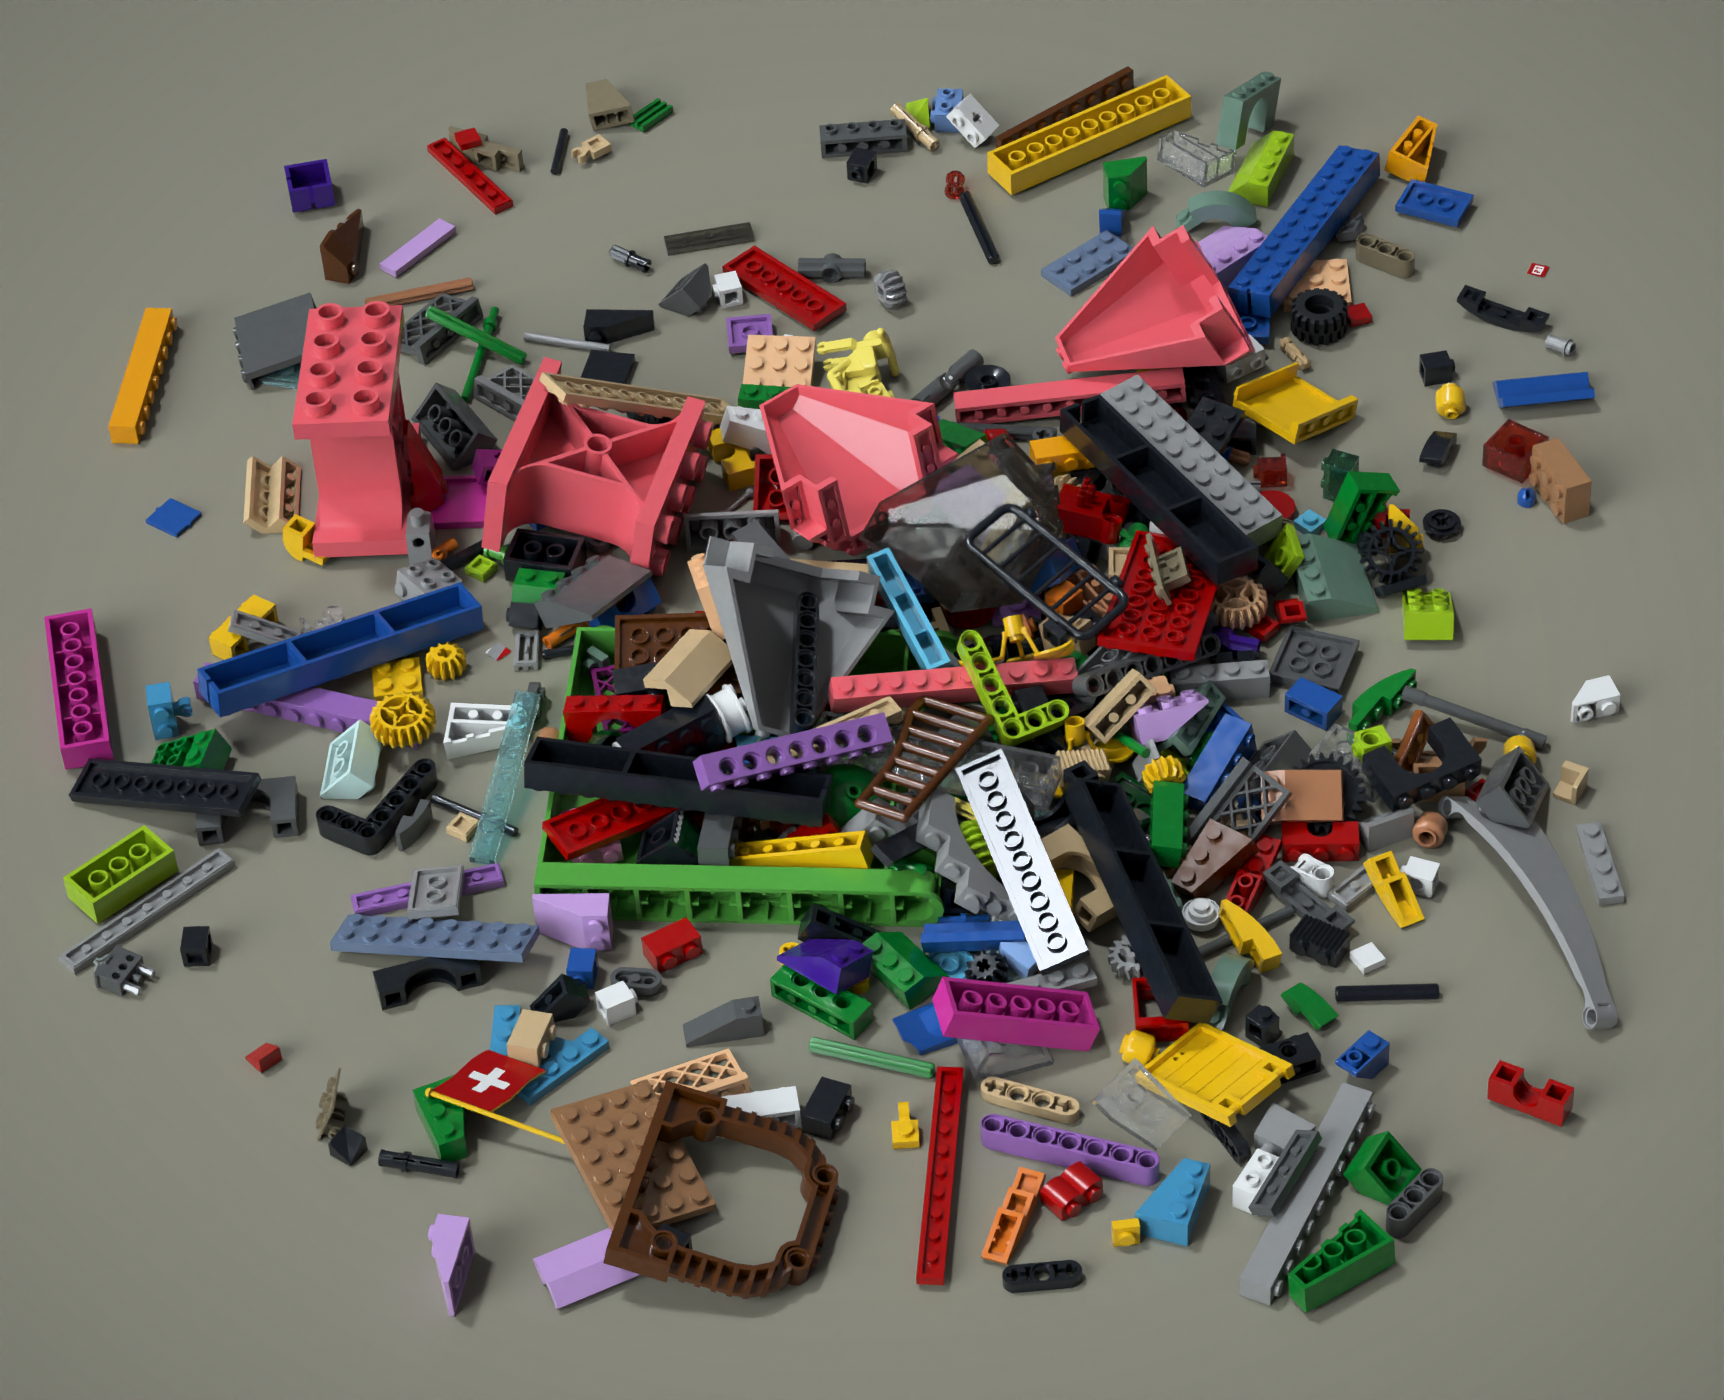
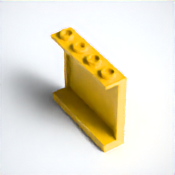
M1298 362L1237 386L1234 391L1232 407L1245 411V415L1292 444H1297L1354 419L1358 404V398L1353 395L1336 400L1296 376L1299 366Z

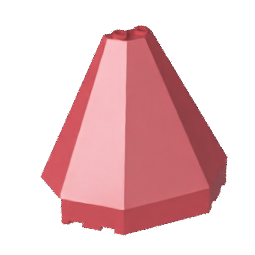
M1183 225L1164 237H1161L1155 227L1152 226L1055 337L1058 344L1056 351L1060 358L1065 360L1062 362V365L1068 374L1082 371L1232 365L1255 351L1227 290L1218 279L1214 268L1205 257L1198 241L1195 242Z
M796 384L759 405L791 530H794L810 542H816L825 547L846 552L849 555L857 556L930 513L934 506L931 498L940 479L949 475L946 471L951 461H955L958 456L957 452L942 444L943 441L934 403Z

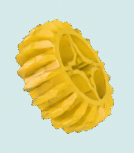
M404 690L402 694L396 695L393 692V696H384L383 701H377V705L372 707L369 718L371 732L377 739V742H382L384 746L390 744L392 749L400 746L402 750L404 746L408 745L413 748L415 743L422 745V740L429 739V735L434 733L437 721L435 709L429 699L424 698L422 694L416 696L414 691L406 694Z

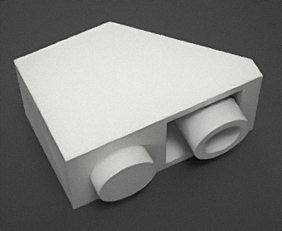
M1610 675L1585 681L1572 702V724L1619 713L1621 695Z

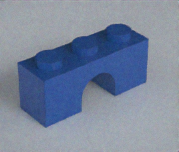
M649 577L624 596V606L620 611L614 604L596 619L588 621L590 627L608 625L615 628V615H642L654 612L656 610L655 606L662 603V600L651 578Z

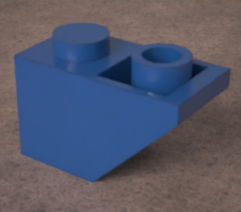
M1368 1030L1335 1061V1064L1356 1078L1373 1079L1389 1064L1390 1043Z

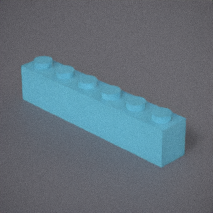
M885 548L867 556L868 572L881 576L878 590L888 609L894 610L892 616L921 670L950 668L951 660L890 548Z

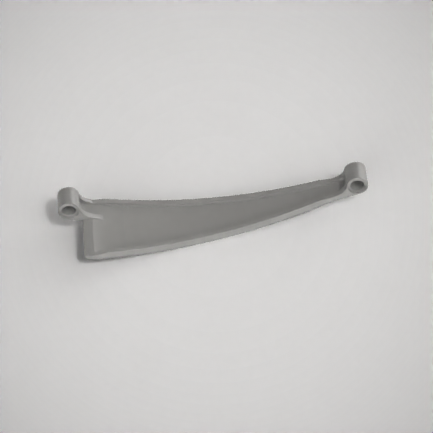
M1443 796L1439 801V813L1444 818L1449 819L1465 818L1509 865L1540 909L1563 950L1577 982L1583 989L1585 1006L1582 1020L1584 1026L1587 1029L1612 1028L1618 1022V1013L1606 985L1602 964L1588 919L1562 861L1539 825L1534 820L1528 828L1492 822L1487 815H1483L1479 811L1477 803L1468 796Z

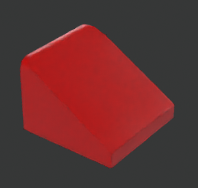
M269 1043L263 1044L245 1056L246 1060L260 1073H263L282 1060L280 1048Z

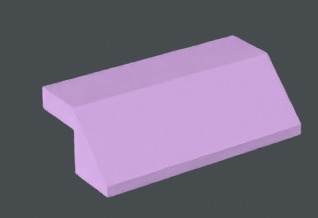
M610 1228L533 1259L542 1284H547L556 1309L640 1275L603 1263L606 1248L612 1234Z

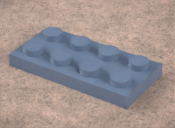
M1105 230L1042 268L1041 276L1072 297L1113 272L1131 252L1133 247L1108 230Z

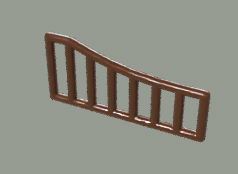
M920 696L906 712L901 733L889 759L869 786L855 800V806L899 822H908L994 723L993 716L929 696ZM927 706L980 722V724L974 728L920 710ZM914 720L968 737L963 742L914 727L913 723ZM909 736H913L955 749L956 751L953 755H948L910 743L908 739ZM905 751L943 763L944 765L941 769H937L902 758L901 755ZM896 766L931 777L932 779L928 783H924L893 773L892 771ZM887 781L919 791L920 793L916 797L883 788L881 785ZM875 795L906 805L907 808L902 812L869 800Z

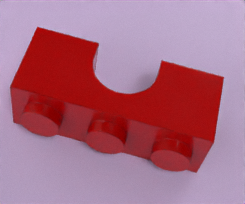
M1358 821L1333 822L1332 832L1322 837L1312 835L1308 831L1307 822H1282L1283 862H1298V858L1305 853L1321 862L1359 861Z
M1499 1060L1489 1077L1487 1099L1560 1127L1563 1126L1573 1109L1574 1087L1549 1078L1543 1089L1533 1087L1526 1081L1523 1068Z

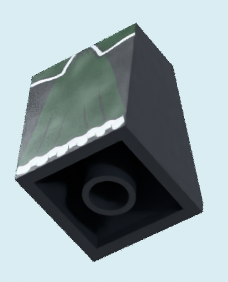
M678 808L654 823L651 827L643 830L636 864L699 865L697 847L702 827L682 809Z

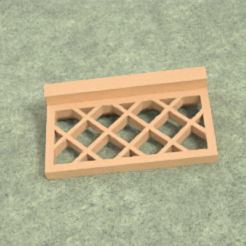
M729 1048L630 1081V1084L633 1085L648 1080L650 1085L653 1086L658 1099H660L662 1093L657 1092L660 1088H664L666 1079L671 1077H677L678 1079L675 1083L683 1085L685 1079L695 1081L692 1086H683L719 1097L751 1093L749 1077L746 1072H742ZM725 1059L728 1060L725 1066L715 1064ZM695 1069L703 1070L700 1074L690 1073ZM710 1071L720 1073L717 1078L707 1076Z

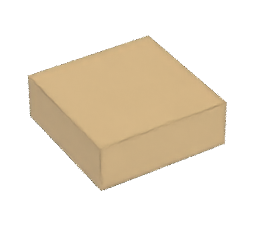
M459 812L446 827V833L468 842L481 828V821Z

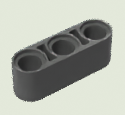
M1427 1168L1421 1171L1388 1205L1386 1209V1232L1390 1236L1402 1238L1408 1235L1442 1199L1443 1174L1439 1170Z

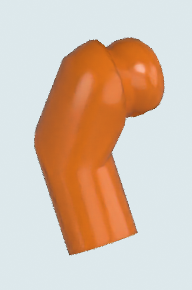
M452 537L435 547L432 551V559L435 558L441 561L447 558L448 553L459 547L456 540Z

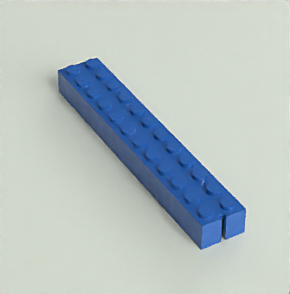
M1341 145L1336 148L1228 286V294L1237 311L1249 313L1250 292L1252 314L1268 318L1273 316L1379 178V153Z
M459 582L198 668L199 690L209 704L211 703V707L220 718L229 716L241 710L253 708L256 705L274 701L277 698L408 656L411 653L429 649L432 646L438 645V643L450 642L453 639L483 630L482 605Z

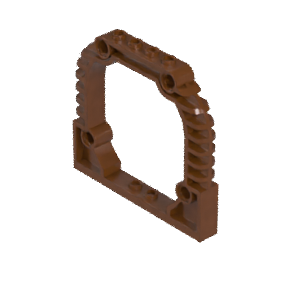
M666 1081L609 1239L603 1263L666 1283L668 1277L679 1279L678 1281L682 1283L685 1281L695 1284L694 1286L698 1288L702 1286L710 1289L711 1292L716 1293L718 1291L726 1294L728 1297L738 1296L743 1297L742 1299L761 1296L760 1298L766 1297L767 1294L779 1289L780 1291L783 1290L788 1284L801 1285L806 1281L810 1268L816 1269L820 1253L816 1252L817 1246L823 1248L827 1232L822 1230L824 1225L828 1227L830 1225L834 1211L829 1210L831 1204L836 1206L840 1193L839 1189H835L838 1181V1171L834 1166L826 1163V1157L824 1153L822 1155L816 1145V1141L813 1138L810 1139L799 1127L794 1128L788 1125L786 1121H775L770 1116H767V1118L759 1116L753 1111L752 1113L743 1111L740 1107L726 1106L728 1101L726 1098ZM693 1136L700 1142H711L716 1136L773 1152L790 1160L803 1174L800 1192L802 1197L808 1202L796 1240L783 1244L779 1248L774 1261L759 1265L734 1263L680 1246L674 1233L668 1230L657 1231L648 1221L644 1212L635 1209V1205L640 1192L644 1194L649 1183V1178L646 1177L647 1171L653 1172L657 1159L653 1154L658 1140L671 1143L677 1139Z

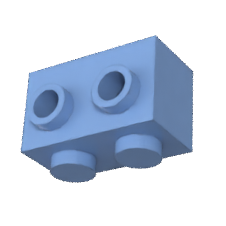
M937 89V96L932 99L931 123L935 124V132H959L946 116L963 100V89Z

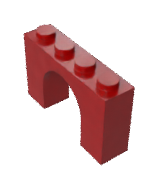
M664 695L566 696L563 716L568 740L588 743L592 736L598 733L596 725L604 720H623L636 728L667 712Z

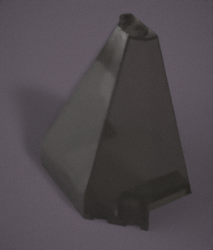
M1005 432L879 502L859 540L874 553L889 547L904 576L950 613L1022 604L1025 598L991 572L966 547L964 539L972 528L997 507L1008 503L1016 504L1022 509L1031 506L1038 514L1036 520L1059 537L1063 530V521L1058 516L1057 505L1060 504L1058 485H1054L1053 471L1056 470L1055 462L1035 465L1032 459ZM1012 513L1004 514L974 540V545L981 551L985 550L1020 519ZM1023 523L986 555L1000 565L1037 532ZM1040 536L1003 569L1017 579L1049 552L1053 545ZM1045 561L1021 581L1029 590Z

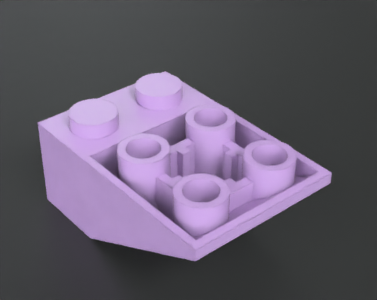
M1194 689L1180 692V696L1171 698L1170 695L1156 698L1157 702L1149 704L1145 702L1128 720L1132 738L1143 746L1150 739H1153L1155 743L1164 741L1206 706L1209 701L1198 691L1195 692Z

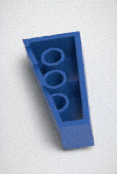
M1226 713L1224 714L1183 783L1184 794H1188L1187 807L1201 812L1241 758L1244 757L1248 761L1257 750L1252 723Z

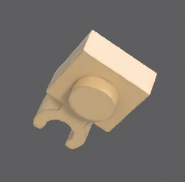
M598 134L582 142V147L572 149L571 153L572 158L578 157V163L582 164L589 157L595 160L612 151V147L606 139Z

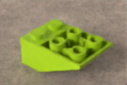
M1411 588L1407 592H1402L1404 640H1453L1454 610L1450 592H1446L1445 589L1441 588L1432 589L1431 592H1422L1421 589Z

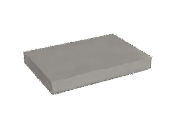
M464 865L414 869L407 908L408 920L459 915L465 875Z

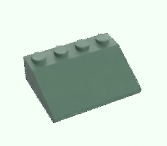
M1311 533L1297 535L1305 558L1292 576L1299 599L1303 601L1307 623L1378 613V607L1367 573L1364 572V564L1359 562L1362 558L1358 554L1357 544Z

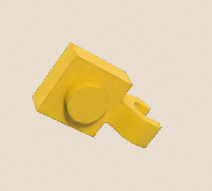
M909 1101L898 1102L899 1121H891L893 1149L920 1147L918 1119L910 1120Z

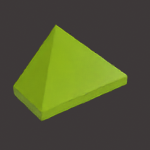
M928 98L906 103V110L922 125H926L930 129Z

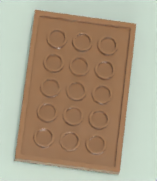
M648 1080L553 1108L550 1112L554 1125L611 1232L616 1223L659 1102ZM681 1139L671 1143L658 1140L653 1156L657 1157L652 1173L647 1171L646 1177L649 1178V1183L645 1194L640 1192L635 1209L643 1211L655 1229L659 1228L662 1223L669 1225L714 1211L716 1203Z

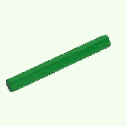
M430 306L427 309L426 317L519 365L525 362L527 354L522 350L434 306Z
M812 1037L809 1042V1051L817 1054L929 1079L935 1073V1064L818 1037Z

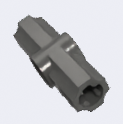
M835 253L827 254L824 258H799L798 273L804 277L823 278L824 281L830 283L837 282L840 278H865L866 259L841 258L840 255Z

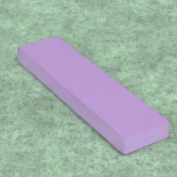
M439 218L379 263L380 269L394 277H398L455 234L456 227Z

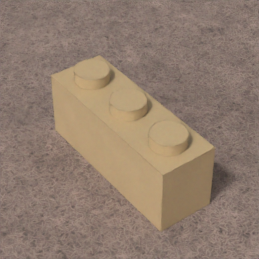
M1132 668L1084 718L1085 727L1098 740L1106 744L1157 689L1140 672Z

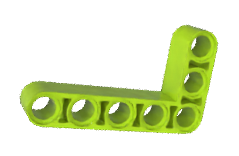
M966 630L962 633L957 644V652L986 713L994 718L992 725L1002 744L1009 747L1015 746L1057 729L1064 724L1069 715V707L1066 702L1059 699L1018 714L981 635L975 630ZM964 641L973 642L975 644V647H966L964 645ZM974 663H982L986 669L979 670L974 666ZM985 685H993L996 688V691H987ZM1001 706L1006 709L1007 713L1000 714L995 710V707ZM1051 710H1058L1062 717H1054L1051 714ZM1035 719L1039 722L1040 726L1033 727L1029 724L1028 720ZM1006 729H1014L1017 732V735H1008Z

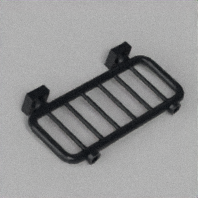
M1003 504L967 533L964 539L965 549L957 554L959 568L976 582L983 576L981 566L983 564L1049 618L1043 624L1044 638L1055 647L1067 643L1068 634L1076 640L1082 641L1094 638L1128 607L1129 598L1122 589L1124 586L1123 581L1117 575L1108 578L1037 521L1038 514L1031 506L1022 509L1016 504ZM1012 513L1020 519L985 550L981 551L974 545V540L1004 514ZM1023 523L1037 532L1000 565L986 555ZM1040 536L1054 546L1017 579L1003 569ZM1057 550L1071 560L1034 593L1021 583L1023 579ZM1074 564L1089 574L1051 607L1038 597L1039 594ZM1091 578H1094L1106 588L1069 621L1055 611ZM1109 592L1119 599V603L1090 629L1080 631L1072 625Z

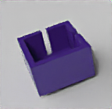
M327 159L284 166L292 212L311 210L312 206L326 208L335 205Z

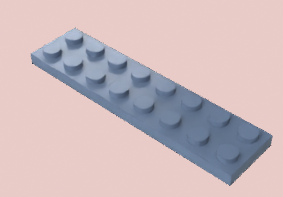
M348 914L331 939L330 947L331 951L523 963L539 937L540 931L538 925H528L525 923L504 924L503 922L486 923L479 921H456L454 919L435 920L431 918L408 920V917L405 916L385 917L383 915Z

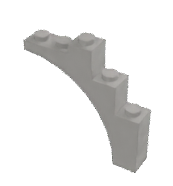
M937 788L919 809L915 841L936 851L935 872L957 883L954 903L975 914L981 909L1002 921H1019L1005 887L986 870L965 841L955 812V797Z

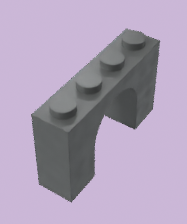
M287 776L262 779L249 805L263 806L270 811L274 838L299 836V792L296 777ZM196 813L195 829L199 846L224 843V824L227 816Z

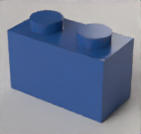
M1300 677L1285 694L1284 712L1327 731L1342 714L1343 696Z

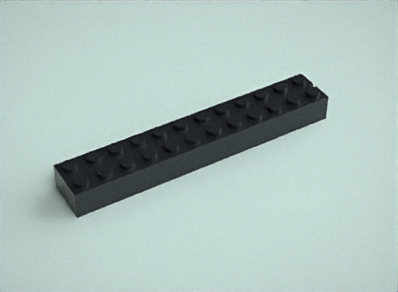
M1100 394L1082 401V423H1080L1081 405L1079 403L1060 409V432L1177 547L1181 546L1185 555L1212 582L1218 586L1257 570L1259 547Z
M538 736L524 761V788L535 791H551L562 795L573 794L586 798L596 797L609 801L619 800L632 802L633 804H649L661 808L672 807L684 811H702L708 814L731 815L736 818H755L759 821L770 820L783 824L793 823L807 827L823 826L832 802L833 775L795 770L794 773L781 776L780 773L772 774L771 778L764 781H757V778L750 779L749 783L739 787H734V784L725 785V789L712 793L710 789L701 791L693 761L698 757ZM745 764L748 769L752 770L751 764ZM721 766L722 772L729 775L728 769L725 766Z
M1078 777L1065 800L1163 1017L1171 1020L1208 1024L1223 1001L1122 784L1102 781L1099 785L1098 780Z

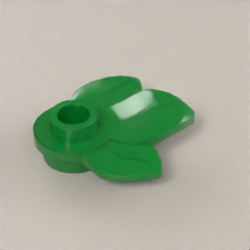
M908 858L889 867L897 871L910 868L923 875L927 871L933 872V868L928 864Z

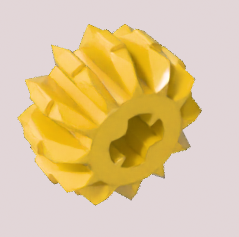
M449 642L445 645L438 643L437 647H430V651L426 654L425 658L427 671L435 680L442 678L443 681L448 678L454 680L455 676H462V672L467 666L465 652L457 643L450 645Z
M1161 755L1157 760L1152 759V763L1146 764L1145 770L1141 772L1144 785L1149 793H1152L1154 780L1182 783L1186 780L1181 762H1179L1178 758H1173L1171 755L1166 758Z

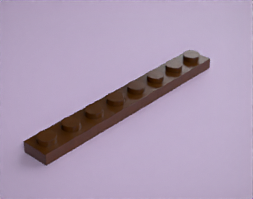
M1127 66L996 136V148L1112 99L1133 88V69Z

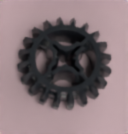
M1389 519L1388 527H1385L1383 521H1379L1380 529L1378 530L1376 526L1372 525L1370 529L1373 535L1365 532L1363 535L1368 541L1360 540L1359 544L1366 547V549L1358 550V554L1366 555V557L1360 559L1359 562L1360 564L1368 562L1369 565L1364 568V572L1372 569L1374 571L1371 575L1372 579L1377 574L1381 575L1379 583H1383L1385 577H1389V583L1394 582V577L1397 578V581L1403 580L1402 574L1406 578H1411V573L1408 570L1418 571L1417 566L1413 563H1422V559L1416 557V555L1424 553L1423 549H1416V546L1422 544V540L1414 541L1413 538L1418 535L1417 531L1409 535L1407 532L1411 529V526L1407 525L1405 530L1401 529L1402 521L1400 520L1396 527H1393L1392 519ZM1387 533L1386 545L1371 548L1373 541L1377 537ZM1394 534L1403 537L1410 548L1397 545ZM1390 540L1391 546L1398 552L1393 555L1391 563L1388 554L1386 555L1383 552L1389 548ZM1372 556L1382 557L1386 561L1387 570L1380 568L1374 562ZM1410 556L1408 564L1395 571L1396 559L1398 557Z

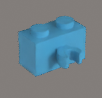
M170 682L146 685L147 707L155 740L178 737L177 716L190 717L193 715L190 697H183L174 702Z

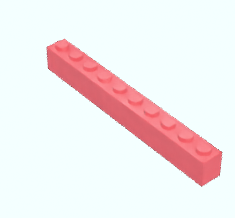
M1183 367L953 392L956 422L991 424L1060 416V409L1075 403L1081 405V414L1083 400L1099 395L1137 374L1167 404L1186 402Z
M1074 657L995 664L1010 697L1014 690L1042 685L1046 695L1074 693L1072 682L1078 676ZM974 665L979 670L986 669L984 665ZM964 666L831 677L828 688L831 713L853 712L887 696H890L900 708L911 707L923 695L948 703L981 701ZM985 685L987 691H996V688L993 685Z

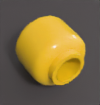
M1448 383L1437 390L1435 402L1439 415L1447 419H1455L1465 412L1466 398L1465 392L1461 387L1454 383Z
M1516 735L1507 739L1502 750L1503 756L1520 746L1535 765L1537 754L1534 743L1530 738Z
M1132 1030L1130 1034L1125 1033L1118 1053L1122 1054L1124 1062L1143 1068L1158 1055L1160 1048L1155 1047L1156 1039L1154 1036L1138 1030Z

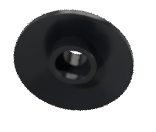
M996 365L977 366L971 369L965 377V386L969 391L1010 386L1011 382L1009 373L1004 368Z

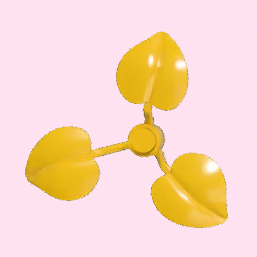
M1012 615L1002 619L1005 631L1001 632V652L999 657L992 658L994 664L1004 661L1007 639H1009L1010 643H1017L1020 657L1010 658L1006 663L1063 658L1075 651V644L1071 638L1061 646L1039 652L1027 631V626L1023 624L1022 615ZM1024 636L1034 653L1024 655L1021 641H1024ZM958 660L961 667L964 666L963 662ZM979 662L974 663V665H984Z
M1070 716L1065 720V736L1063 735L1070 751H1072L1073 746L1082 745L1086 738L1091 749H1104L1109 763L1123 762L1135 753L1116 739H1109L1106 744L1099 740L1094 745L1090 737V731H1085V720L1082 717ZM1055 773L1044 775L1038 782V788L1044 795L1055 798L1062 797L1064 787H1059Z

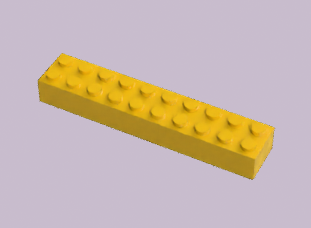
M1165 75L987 152L988 174L1009 194L1014 195L1191 117V95L1168 75Z

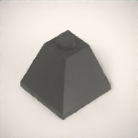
M704 263L682 277L658 305L661 308L686 316L694 312L701 313L708 306L706 302L712 296L708 265Z

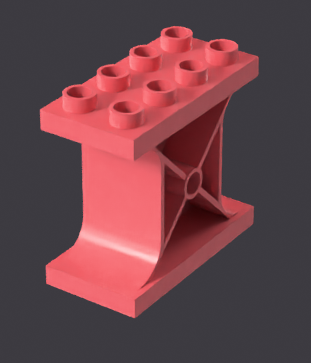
M374 301L363 307H341L335 303H327L319 306L317 309H309L292 427L295 440L310 439L319 491L312 542L315 558L316 556L326 558L408 554L406 524L407 514L412 510L410 494L412 492L411 483H408V462L406 463L402 437L404 420H406L399 377V362L404 329L402 305H388L382 301ZM411 423L422 439L420 423Z
M544 357L488 480L482 548L500 552L510 531L524 524L536 523L614 544L628 554L630 563L649 569L653 575L663 578L670 558V550L663 548L664 544L676 546L683 525V518L677 517V512L689 514L696 492V487L689 485L690 480L701 483L708 464V456L698 453L699 448L707 449L713 430V423L703 420L706 401L687 396L680 415L663 424H648L593 408H584L573 403L565 405L558 401V397L555 394L548 392L546 386L539 381L542 372L561 375L562 362Z

